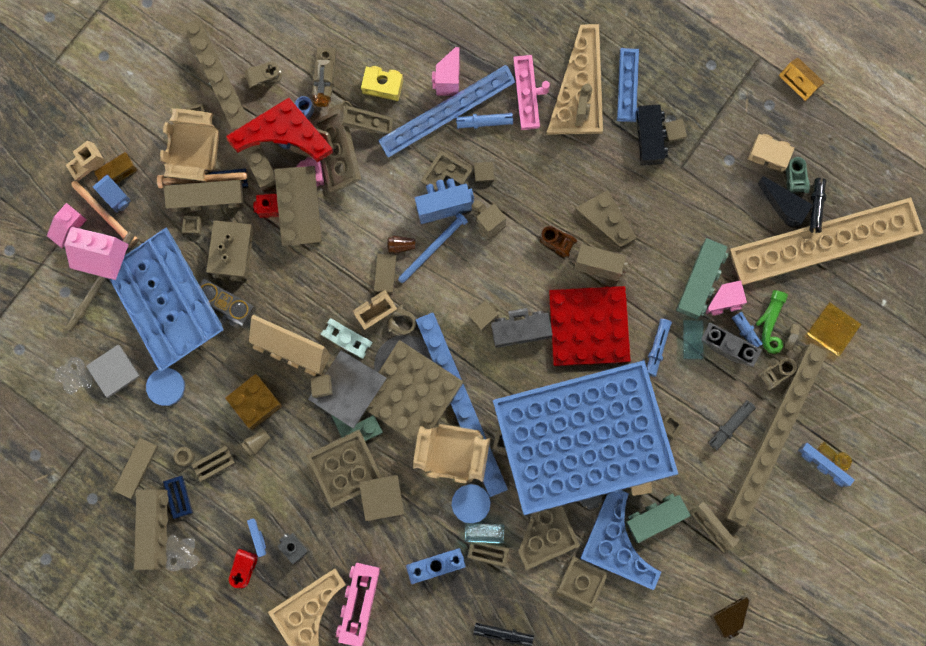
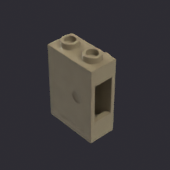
M213 221L206 270L211 279L223 280V278H230V281L233 282L247 280L254 228L251 224Z

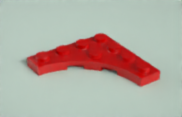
M290 98L285 99L226 136L227 141L237 153L252 146L260 145V142L267 141L288 145V143L296 145L317 162L333 153V148Z

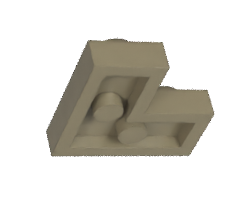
M441 150L421 179V183L425 186L433 184L435 192L438 191L436 182L438 180H443L444 182L446 177L453 179L459 185H463L473 172V169Z

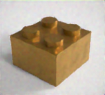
M257 374L253 375L225 397L238 416L251 430L255 429L282 407L281 403Z

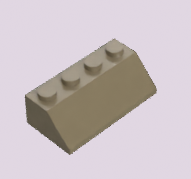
M315 166L274 169L282 246L322 242Z

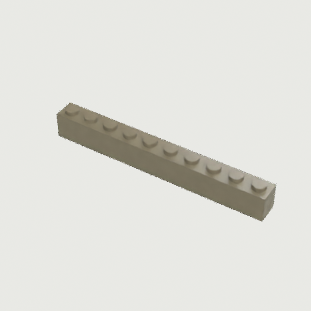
M197 18L182 26L232 130L235 131L250 121L200 18ZM261 144L243 150L262 192L265 193L276 188L275 173Z
M812 343L805 346L796 364L797 369L791 375L723 519L739 527H746L828 351Z

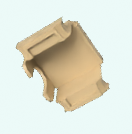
M171 108L172 117L169 121L174 124L171 125L165 122L163 132L168 136V145L166 151L161 150L160 161L166 163L164 164L165 174L163 176L206 182L205 174L214 171L216 167L220 131L212 125L214 114Z
M439 424L438 427L431 429L420 426L413 469L420 468L425 472L431 471L427 473V476L432 478L455 479V482L469 483L473 479H479L482 482L484 481L490 438L483 439L479 430Z

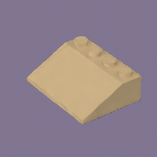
M252 315L249 342L253 345L252 349L261 353L265 350L271 353L270 357L278 361L283 358L288 361V365L297 369L299 366L305 368L304 372L312 376L316 374L322 375L330 358V353L325 346Z

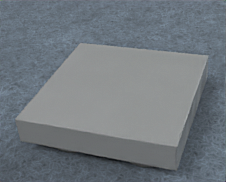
M119 344L86 366L106 398L111 397L141 377Z

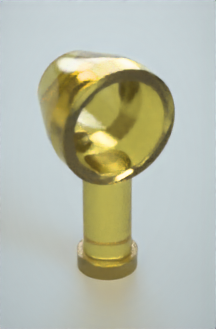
M824 441L819 445L818 449L831 457L832 462L840 469L847 471L851 468L852 458L849 454L845 452L837 453ZM843 458L847 460L846 465L842 463Z

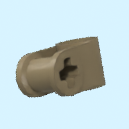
M275 62L253 66L244 71L250 90L261 89L282 79V72Z
M786 358L759 373L758 377L763 379L769 391L794 374L797 365L794 360ZM783 363L790 365L791 370L789 373L782 370Z

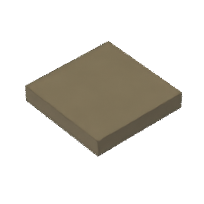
M398 475L359 482L365 521L404 514Z
M572 556L557 592L593 609L609 572Z

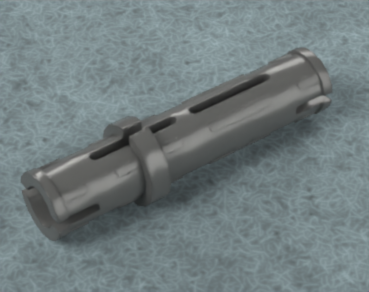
M746 400L728 422L718 428L719 431L708 444L718 451L727 439L732 438L734 431L756 409L754 404Z

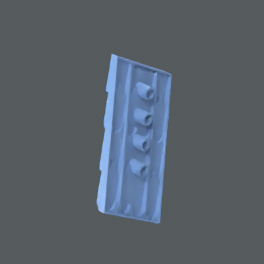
M167 227L126 254L116 280L110 279L159 372H162L224 330Z

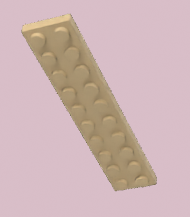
M907 198L823 222L821 233L816 234V229L811 233L809 226L731 248L729 252L738 280L742 282L743 286L923 234V230L912 198Z

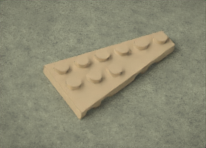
M599 24L580 25L546 135L603 133ZM585 84H590L593 91L590 101L587 102L591 104L588 120L583 122L582 127L575 126L581 88Z

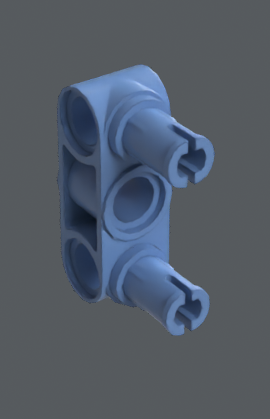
M460 548L406 565L411 584L466 567ZM434 560L441 563V569L438 572H434L430 568V564Z

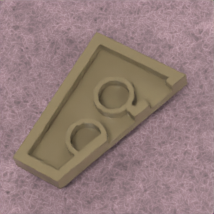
M608 190L575 208V211L583 215L589 223L597 227L617 247L622 248L637 239Z

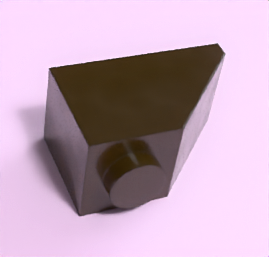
M743 596L710 615L721 637L732 639L739 635L738 631L743 628L749 605L748 597Z

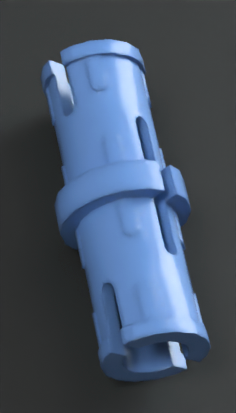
M742 311L731 318L740 330L739 334L741 337L744 336L748 343L756 347L763 344L754 332L753 325L749 324Z

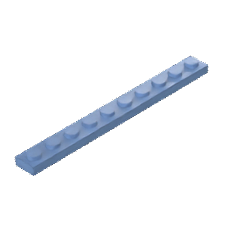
M434 313L416 319L433 362L462 380ZM463 384L451 402L460 427L479 430L483 439H486ZM489 446L483 483L489 497H492L508 489Z

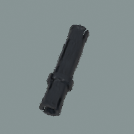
M821 178L814 180V193L811 195L813 206L809 231L813 233L814 229H816V234L822 232L824 202L827 198L825 194L827 180L824 178L822 183H820Z
M477 622L473 635L510 643V645L532 646L534 635L517 632L516 629L512 631Z

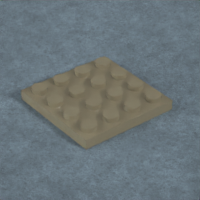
M399 340L378 372L387 379L366 411L416 443L420 426L426 429L436 427L464 381Z

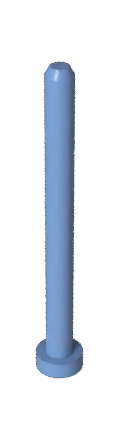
M458 213L455 216L457 219L399 276V282L404 283L462 224L466 225L467 219Z

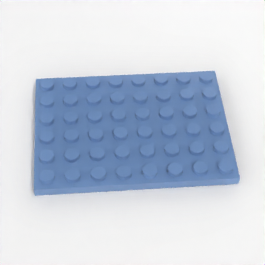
M645 361L493 400L524 516L678 475Z

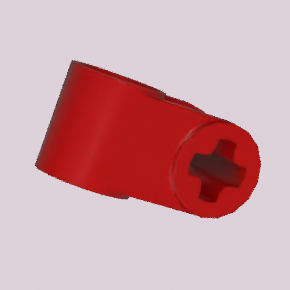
M238 549L229 576V583L232 587L242 589L248 586L257 564V554ZM241 575L243 582L238 583V581L235 580L236 576L240 577Z

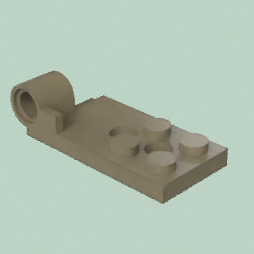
M343 101L331 107L327 115L313 122L315 128L326 131L331 136L333 153L322 159L328 189L332 193L362 180L349 130L351 127L339 125L341 106L353 107L348 101ZM338 146L339 151H338V154L336 155L335 149H336V147ZM341 164H342V165H343V170H342V172L340 173L339 168L341 167Z

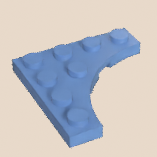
M622 490L607 493L580 559L654 590L661 571L650 566L636 553L626 532L624 518L629 493Z

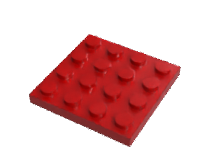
M625 286L549 290L553 367L631 362Z

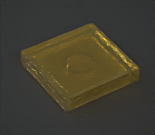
M829 302L807 334L840 356L862 324Z

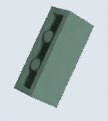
M672 493L663 498V503L657 505L655 502L645 507L646 512L642 514L635 512L628 516L629 520L625 523L636 543H640L691 516L680 495L674 496Z

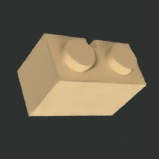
M759 134L754 141L748 160L764 165L765 161H767L768 168L783 173L788 166L794 147L790 146L788 142L776 141L770 135Z
M386 290L371 298V304L367 301L353 310L354 315L364 330L397 309Z

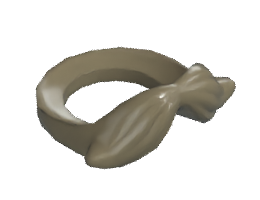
M400 305L391 313V317L388 320L389 332L395 331L401 335H408L413 332L416 326L414 315L404 310L403 306ZM394 316H409L412 320V327L407 331L401 330L393 320Z

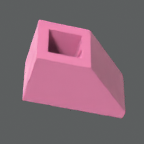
M736 281L723 284L708 305L706 314L712 313V316L723 314V310L730 309L731 312L741 310L742 306L747 303L742 282Z

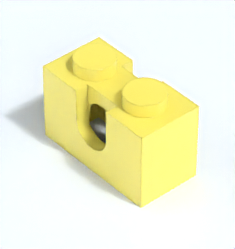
M377 66L366 67L361 85L362 94L399 101L403 74L396 70L384 72L382 68ZM380 79L387 80L385 84L378 83Z

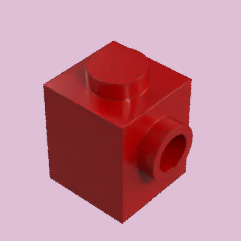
M277 193L256 195L253 207L254 212L260 218L279 217Z

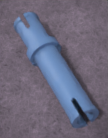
M473 114V116L456 117L457 129L513 125V114L479 116Z
M660 319L652 350L648 354L647 371L649 376L652 377L657 376L660 361L663 360L662 353L672 324L671 321L666 319Z

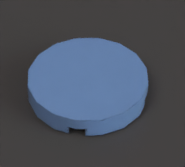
M166 368L162 372L156 370L147 380L146 392L149 398L158 405L171 406L176 404L184 395L185 381L182 375L174 369Z
M468 484L455 492L452 498V509L458 519L465 523L473 524L480 522L487 516L491 502L489 495L483 488L478 485Z

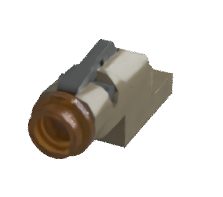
M317 47L312 100L317 107H328L331 102L332 87L334 86L336 48Z

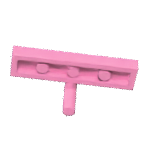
M532 55L515 56L513 61L521 130L539 129L540 123L536 95L547 94L550 83L544 81L542 87L536 88Z

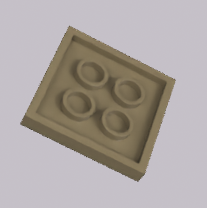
M360 429L306 454L331 508L360 495L359 482L382 478Z

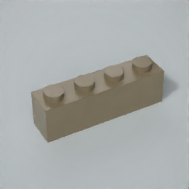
M241 180L164 186L165 207L171 210L172 213L183 212V209L190 208V211H202V207H209V210L221 209V206L228 205V208H239V204H244L243 182Z
M136 490L134 570L166 569L168 490Z

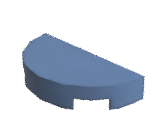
M254 518L247 520L258 557L265 556L267 554L265 551L266 545L262 533L258 529L257 522Z

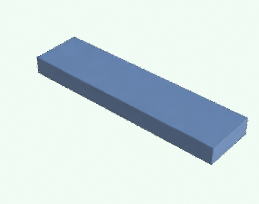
M620 48L617 121L636 122L639 49Z

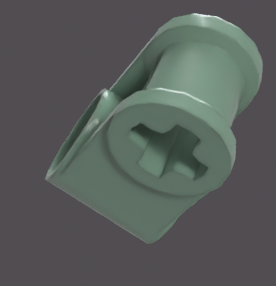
M795 157L788 163L785 169L787 190L792 193L804 192L806 194L809 193L810 184L807 175V164L801 157ZM792 164H797L800 171H795L792 168Z

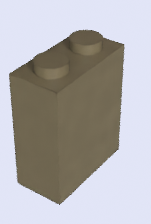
M581 244L574 270L618 282L619 278L623 277L624 273H626L628 262H625V255Z

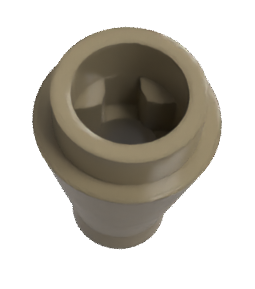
M263 430L244 439L241 446L250 457L253 454L256 455L271 438Z

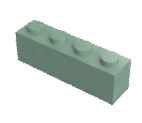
M708 238L704 240L677 306V312L694 319H698L700 315L704 316L708 307L705 302L707 298L712 297L715 289L712 287L714 280L718 281L722 272L719 270L721 263L724 264L728 257V253H726L727 246Z

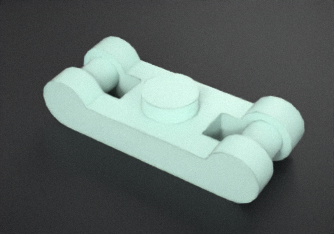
M330 318L327 322V328L320 335L363 359L366 355V349L370 348L373 342ZM334 329L339 330L336 337L332 335ZM357 341L361 343L358 349L354 347Z

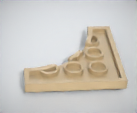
M336 568L268 612L288 646H319V627L324 610L333 596L346 585Z

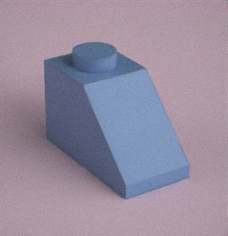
M108 175L93 186L115 212L126 209L131 201Z

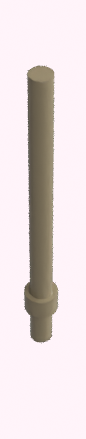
M129 231L123 242L130 244L135 235ZM101 276L97 278L79 307L76 306L72 312L73 316L65 326L72 331L79 319L84 317L86 314L85 310L107 278Z

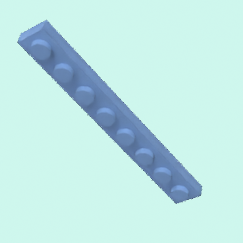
M504 65L379 139L378 142L386 156L394 155L514 84L515 80L508 66Z

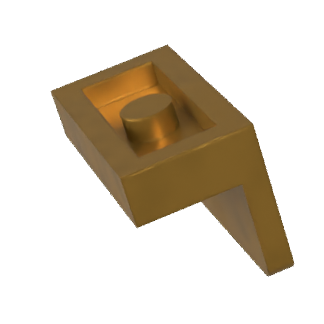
M799 58L791 61L779 74L805 101L824 84V81Z
M124 152L94 171L98 178V182L108 175L118 184L138 170L127 153Z

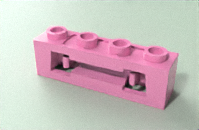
M356 563L355 566L351 567L349 578H352L351 586H347L345 597L348 598L347 605H343L340 616L343 617L342 626L338 625L336 637H339V643L363 646L380 573L379 567ZM359 576H362L360 586L368 587L369 577H372L370 588L366 590L359 620L361 628L358 635V623L352 622L350 631L347 629L349 621L353 618L359 591V587H357Z

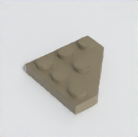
M563 506L532 513L518 550L526 570L580 546Z

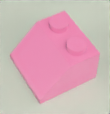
M455 47L436 65V71H432L433 89H436L437 96H454L459 93V47Z

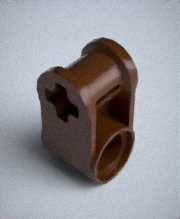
M553 226L545 227L540 235V241L543 245L566 258H569L570 250L578 242L573 236ZM550 232L553 234L554 239L547 240L544 234Z

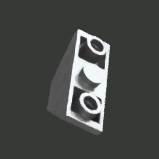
M709 323L701 338L714 352L731 361L754 367L762 351L760 348L712 323Z

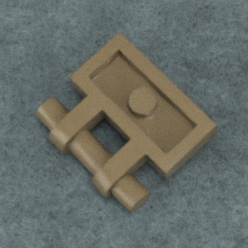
M585 84L581 88L575 126L582 127L583 122L588 120L591 104L587 102L590 101L593 91L590 84Z

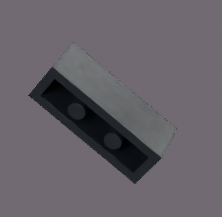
M661 104L638 106L636 119L640 166L663 164L665 158H668V148L664 147L666 129H663L662 122L665 121V113L661 111Z

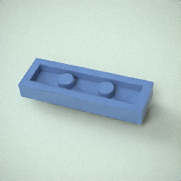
M802 444L798 451L802 453L801 456L806 461H812L818 465L817 469L825 475L828 473L832 476L833 482L838 486L847 487L851 486L854 482L851 476L810 444Z

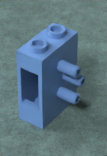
M453 179L446 181L448 189H445L443 180H438L436 182L438 191L436 192L433 184L427 185L428 194L415 197L421 224L451 217L458 213L462 214L472 211V204L474 202L472 188L468 189L467 183L455 186Z

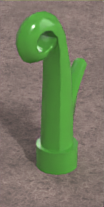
M773 290L768 308L756 322V325L759 326L765 321L762 343L764 348L772 354L779 353L783 348V342L780 338L770 336L782 306L786 303L788 294ZM775 341L777 342L778 346L776 348L771 347L770 342Z

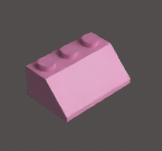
M71 227L64 245L71 269L116 280L129 244L116 237Z

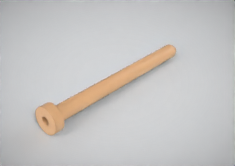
M245 172L205 175L206 182L246 180L248 178V174ZM163 175L157 176L158 188H164L165 185L205 183L202 181L165 178Z
M73 181L71 183L72 187L124 239L128 232L78 181ZM136 236L128 248H132L138 243L139 239Z

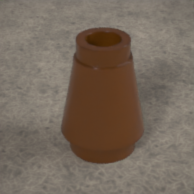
M395 235L388 237V252L396 254L415 249V238Z

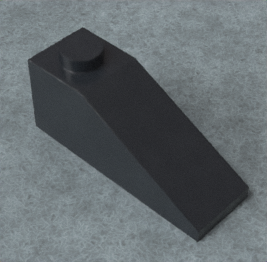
M764 176L758 182L759 187L779 217L784 220V223L789 227L798 228L813 205Z

